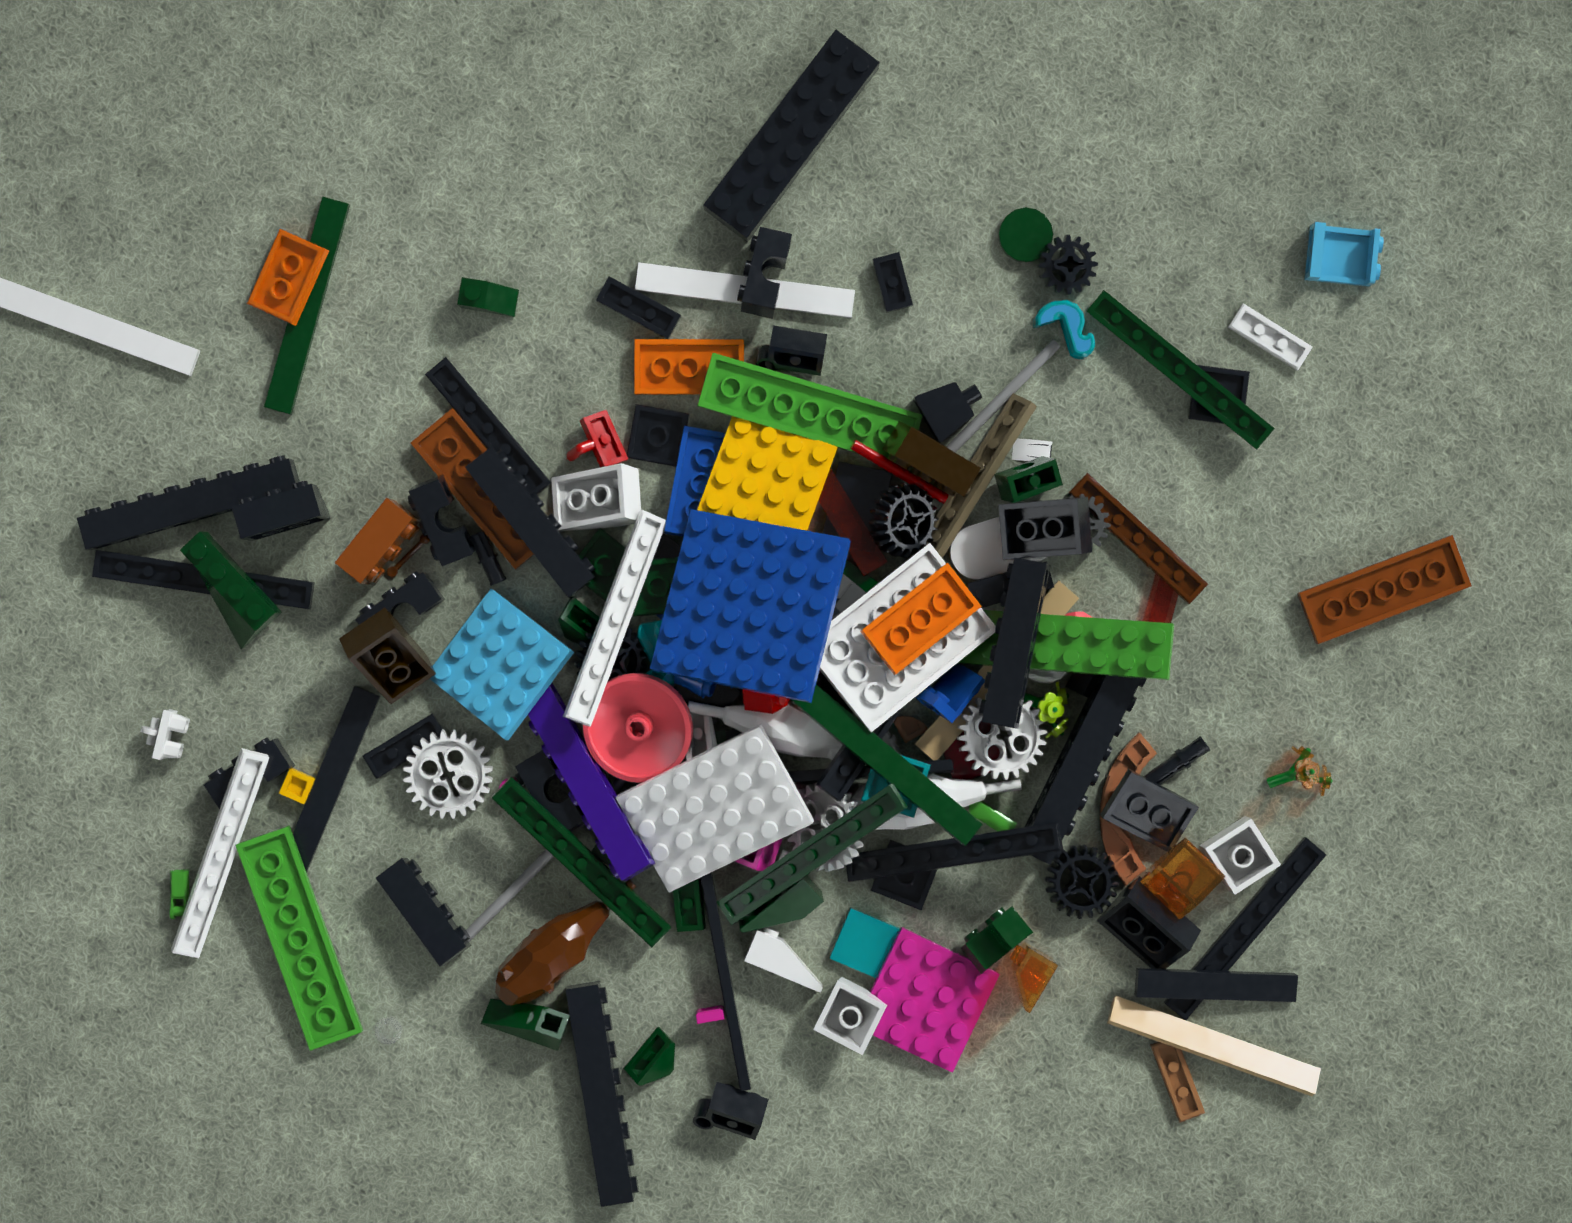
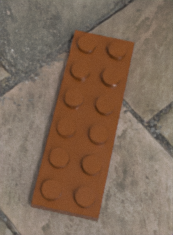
M453 408L450 409L415 438L411 444L437 476L444 475L451 493L513 568L518 569L534 554L465 468L484 453L487 448Z
M1449 535L1298 592L1297 595L1315 643L1320 644L1469 588L1472 585L1454 537Z

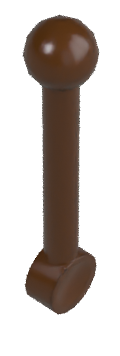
M422 534L420 541L395 566L387 569L388 576H397L398 570L424 544L430 542L428 535L424 536Z

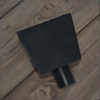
M953 382L917 395L913 398V401L923 415L922 417L938 443H942L974 416L970 405L981 400L982 395L975 384L961 391L957 383Z

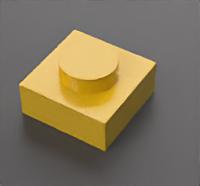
M289 768L279 794L305 804L316 778L294 768Z

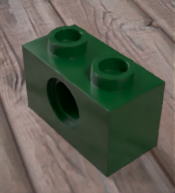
M1044 456L994 474L1001 500L1011 503L1022 501L1063 485L1056 459Z

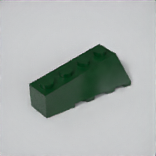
M199 531L180 549L185 557L196 567L241 650L282 613L208 532Z

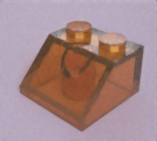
M1185 837L1155 861L1140 882L1179 919H1182L1209 895L1224 879L1225 875Z
M1024 941L1022 946L1017 945L1010 959L1012 960L1011 969L1020 1003L1025 1011L1030 1013L1053 976L1058 964L1053 958Z

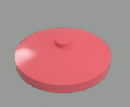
M630 673L617 676L607 682L591 727L583 725V734L590 754L605 771L625 781L642 783L679 765L683 761L692 743L693 722L685 700L674 687L652 675Z

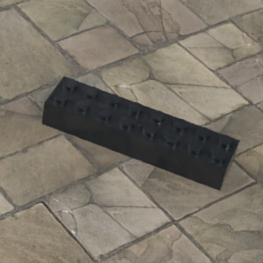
M836 29L703 204L704 210L748 243L878 71L880 62Z
M1108 675L1100 676L1090 697L1087 698L1024 827L1058 822L1060 824L1062 840L1065 835L1069 836L1076 823L1073 818L1077 810L1081 812L1087 802L1088 797L1085 796L1089 785L1093 787L1100 775L1097 769L1101 761L1106 762L1112 751V747L1109 746L1113 736L1118 737L1125 723L1121 720L1126 711L1130 712L1137 700L1134 694L1138 686L1142 688L1147 679ZM1062 851L1031 856L1050 865L1052 860H1058Z

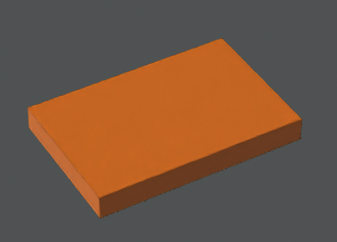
M279 229L247 304L296 326L329 250Z

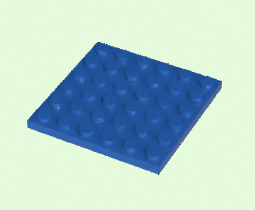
M691 509L650 669L671 675L811 703L851 543L850 539Z

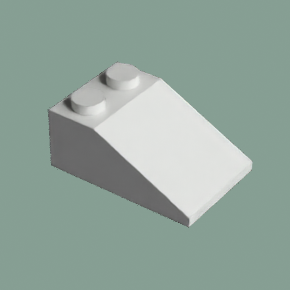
M620 463L551 478L554 517L562 526L558 529L559 531L619 527L635 524L641 510L639 472L637 468Z

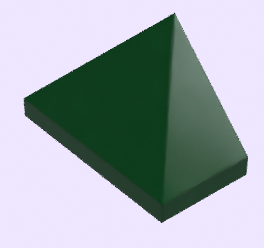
M572 596L560 614L558 621L564 637L579 644V641L586 643L589 640L585 636L587 632L594 635V628L597 626L600 617Z
M657 1027L623 1069L639 1086L666 1077L674 1070L675 1043L660 1027Z

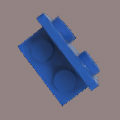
M955 664L942 675L933 688L928 686L915 698L926 708L953 723L961 715L971 699L980 691V688L985 683V679L965 666Z

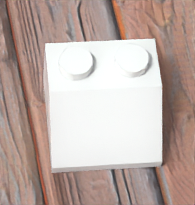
M841 977L837 980L813 1030L863 1055L887 1004L871 994L867 989Z

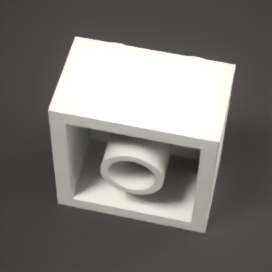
M1246 816L1199 845L1228 891L1234 895L1281 865L1253 820Z

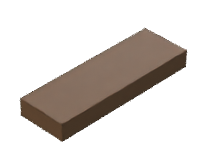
M1161 1042L1150 1044L1178 1121L1183 1122L1204 1114L1203 1105L1182 1050Z

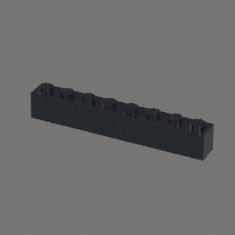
M285 455L269 459L270 464L259 466V463H253L243 466V471L233 474L232 470L217 473V479L207 481L206 478H199L190 481L191 486L180 489V485L164 488V493L154 496L153 492L137 496L138 501L127 503V500L113 502L110 504V509L101 511L100 507L85 510V516L77 518L85 550L99 549L231 512L232 506L239 505L238 500L254 496L255 500L266 497L265 492L279 488H281L282 492L291 490L292 484L300 482L294 460L286 459Z
M600 981L570 985L566 988V996L600 1205L604 1207L634 1202L635 1193L639 1192L637 1176H632L630 1166L634 1165V1155L632 1149L627 1150L626 1139L630 1138L628 1122H623L621 1112L626 1111L624 1096L618 1095L617 1085L621 1084V1075L619 1068H614L613 1058L617 1057L615 1041L609 1040L608 1031L612 1030L611 1015L605 1014L604 1004L608 1003L606 987H601Z

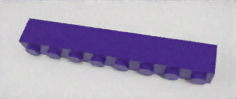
M552 682L529 712V727L536 736L539 735L544 743L541 745L543 752L549 759L552 758L557 766L555 772L562 783L566 782L571 790L568 792V795L576 807L580 806L584 813L582 820L585 826L590 831L593 829L598 839L595 840L598 849L603 855L607 854L610 859L609 868L617 879L620 877L622 881L629 880L656 863L641 838L635 834L627 816L616 800L617 794L601 766L590 754L576 722L563 717L566 705Z

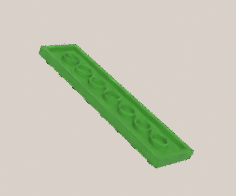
M712 353L697 404L701 408L812 440H820L854 453L856 452L850 448L853 442L858 440L888 458L889 453L882 449L898 422H903L919 430L923 416L922 414L716 353Z
M983 610L995 626L998 618L1003 616V611ZM1041 614L1030 669L1169 680L1174 624ZM992 634L957 664L993 666V661H990L992 646L997 645L999 634Z
M290 825L236 844L309 1050L361 1033L363 1031L361 1022Z

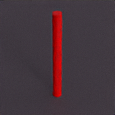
M855 440L851 445V450L903 481L927 491V495L942 504L948 499L949 494L890 461L858 440Z

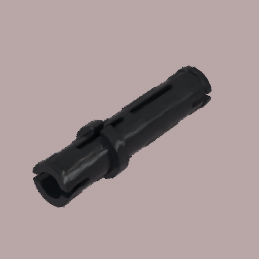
M1199 736L1180 750L1178 748L1174 751L1175 754L1148 772L1144 777L1161 785L1184 768H1190L1191 763L1209 752L1210 748L1202 737Z

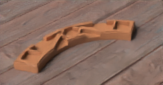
M1140 732L1125 745L1110 768L1102 790L1100 814L1128 768L1140 774L1146 764L1157 754ZM1100 815V829L1104 849L1108 859L1114 862L1113 869L1118 872V877L1126 886L1146 870V867L1134 849L1129 832L1103 819Z

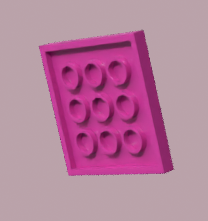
M900 927L895 941L870 990L871 994L887 1004L873 1036L953 1073L1000 974L990 968L981 974L969 958L904 927Z

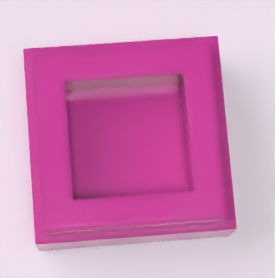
M718 1005L698 1009L696 1011L697 1024L724 1020V1007Z

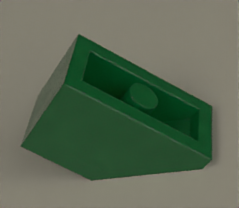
M462 277L457 305L464 309L515 317L519 290L488 281Z

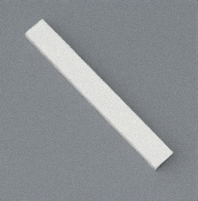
M638 262L635 290L741 304L742 302L737 301L740 285L746 286L748 277ZM767 279L771 282L780 283L775 309L852 318L855 290Z
M0 278V307L192 376L200 350Z
M644 510L639 511L563 717L591 727L665 528V519Z
M243 748L240 750L171 947L172 953L195 958L200 957L237 851L236 844L240 843L269 760L267 754Z

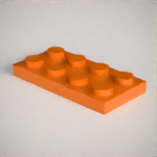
M635 339L634 394L700 395L712 353L744 362V339Z
M946 563L860 632L891 672L896 675L982 606L949 563Z

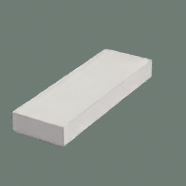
M1244 303L1228 326L1229 329L1296 371L1299 370L1312 349L1311 345Z

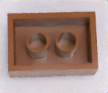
M386 498L335 561V564L360 584L377 583L385 573L384 565L389 560L393 562L403 549L400 548V545L404 540L408 539L410 541L420 528L417 524L420 520L397 501Z

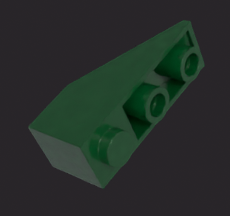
M805 876L739 921L740 931L744 933L803 919L824 902L822 891L808 876Z
M490 999L481 1024L558 1051L566 1032L570 1015L545 1006L526 1003L506 1005L502 1000Z

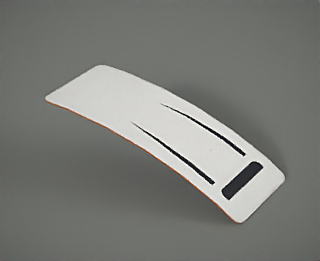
M1017 438L1013 444L1012 460L1031 461L1041 456L1051 458L1052 442Z

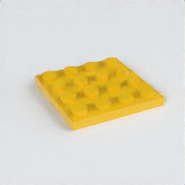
M732 417L697 510L808 531L838 447L820 440H812Z

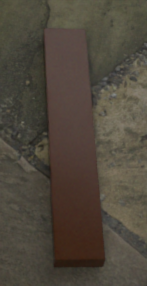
M1087 473L1069 492L1074 498H1079L1080 494H1084L1085 497H1088V500L1091 496L1095 497V506L1103 503L1104 506L1100 510L1101 513H1109V516L1104 518V522L1111 524V527L1106 529L1187 604H1190L1208 585L1205 580L1090 474ZM1089 508V513L1098 520L1095 512Z

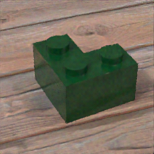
M1013 906L1006 911L1001 907L985 921L986 928L981 932L974 929L963 938L967 943L961 949L981 974L1033 933Z

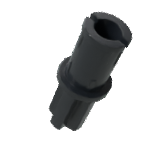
M480 531L472 535L470 540L480 560L478 564H482L490 586L506 580L507 578L504 576L496 558L498 554H494L485 532Z

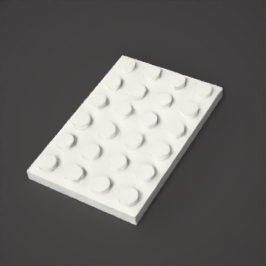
M931 543L927 544L831 621L820 671L870 732L874 731L995 633L996 626L983 609L979 608L899 673L894 675L860 632L946 564Z
M762 724L616 796V800L627 816L635 834L641 838L656 864L653 866L668 892L680 888L814 822L811 813Z

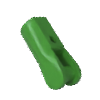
M983 801L969 805L971 815L996 831L1014 829L1017 824L1015 820L997 809H993V807Z
M188 869L170 870L169 913L170 919H175L176 917L183 916L190 896ZM176 899H184V906H176Z

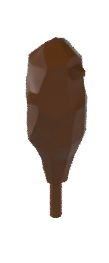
M631 879L625 882L632 890L637 887ZM596 900L572 912L558 915L539 929H533L530 935L524 938L499 966L495 993L499 999L506 1005H515L532 1001L545 992L549 994L553 992L554 985L585 959L588 946L593 936L608 918L610 908L603 902Z

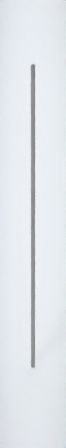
M1052 340L946 447L956 453L1011 395L1060 348V345L1055 340ZM849 548L847 560L858 550ZM616 778L611 783V786L617 794L629 781ZM585 824L571 831V833L575 836ZM545 850L466 929L470 936L469 942L554 857L549 851Z

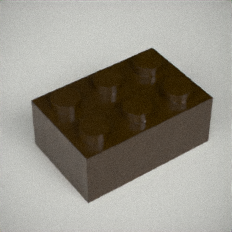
M900 421L882 449L889 453L887 459L906 470L910 466L913 467L910 471L911 473L930 484L935 480L933 486L952 497L956 493L965 496L981 467Z
M383 608L339 638L348 659L390 704H393L436 674L425 652L386 608Z

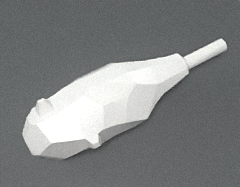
M790 700L787 706L773 714L744 710V705L725 706L722 708L693 701L688 702V708L691 713L721 718L725 725L742 733L762 724L776 752L797 757H821L833 760L842 746L838 740Z
M936 774L927 775L928 779L962 807L985 800L986 795L1022 790L1020 779L984 784L983 781L951 779ZM866 784L858 788L850 798V802L858 800L857 806L863 803L861 798ZM917 808L914 818L899 813L875 830L913 829L935 822Z

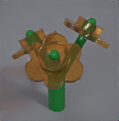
M1302 745L1299 749L1294 746L1291 747L1300 756L1288 771L1267 778L1270 788L1293 780L1301 782L1305 789H1311L1314 784L1319 783L1320 796H1324L1325 789H1330V785L1333 782L1331 773L1327 772V767L1322 765L1320 772L1319 765L1312 761L1314 755L1311 753V749L1304 748Z

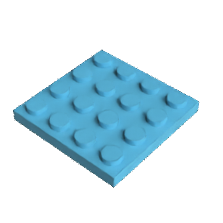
M491 588L432 666L436 674L429 679L503 739L509 740L574 652Z

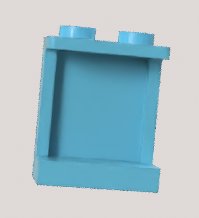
M1314 222L1310 225L1304 280L1359 286L1375 284V281L1379 280L1381 273V264H1377L1378 253L1382 252L1384 238L1380 236L1381 229L1341 228L1326 226V223Z

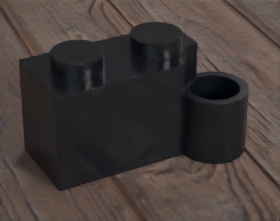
M773 325L770 345H764L759 349L756 365L773 371L782 369L821 376L827 334Z
M716 1082L711 1099L703 1098L698 1101L693 1123L701 1129H711L714 1126L756 1140L769 1099L757 1093L741 1091L730 1084Z

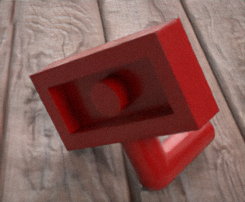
M607 410L589 415L580 420L588 440L577 444L567 452L566 458L569 461H575L583 453L592 450L600 468L620 464L628 460Z

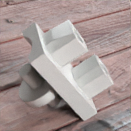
M169 709L163 710L161 722L159 718L152 717L150 727L142 726L141 732L148 734L146 744L154 746L155 743L152 758L158 760L181 758L184 744L170 740L173 731L179 733L187 732L190 719L177 714L176 710Z

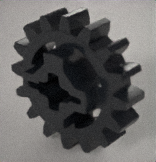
M1065 235L1063 242L1059 237L1054 238L1055 245L1047 243L1045 248L1048 252L1039 254L1044 259L1043 263L1037 264L1038 268L1044 269V273L1039 277L1040 279L1047 277L1048 282L1045 285L1047 288L1055 285L1054 293H1060L1064 289L1065 295H1070L1072 288L1076 293L1082 292L1081 284L1088 287L1091 283L1087 278L1096 277V273L1091 271L1092 267L1098 266V262L1091 260V257L1096 255V252H1088L1087 249L1090 243L1087 242L1081 245V237L1079 236L1071 241V236ZM1061 248L1060 256L1056 260H1051L1053 254ZM1075 249L1081 253L1083 259H1080L1075 254ZM1068 259L1069 263L1078 264V266L1067 269V267L1058 266L1057 264H1061ZM1079 270H1084L1082 276L1074 282L1075 275ZM1052 271L1061 276V281L1053 275Z

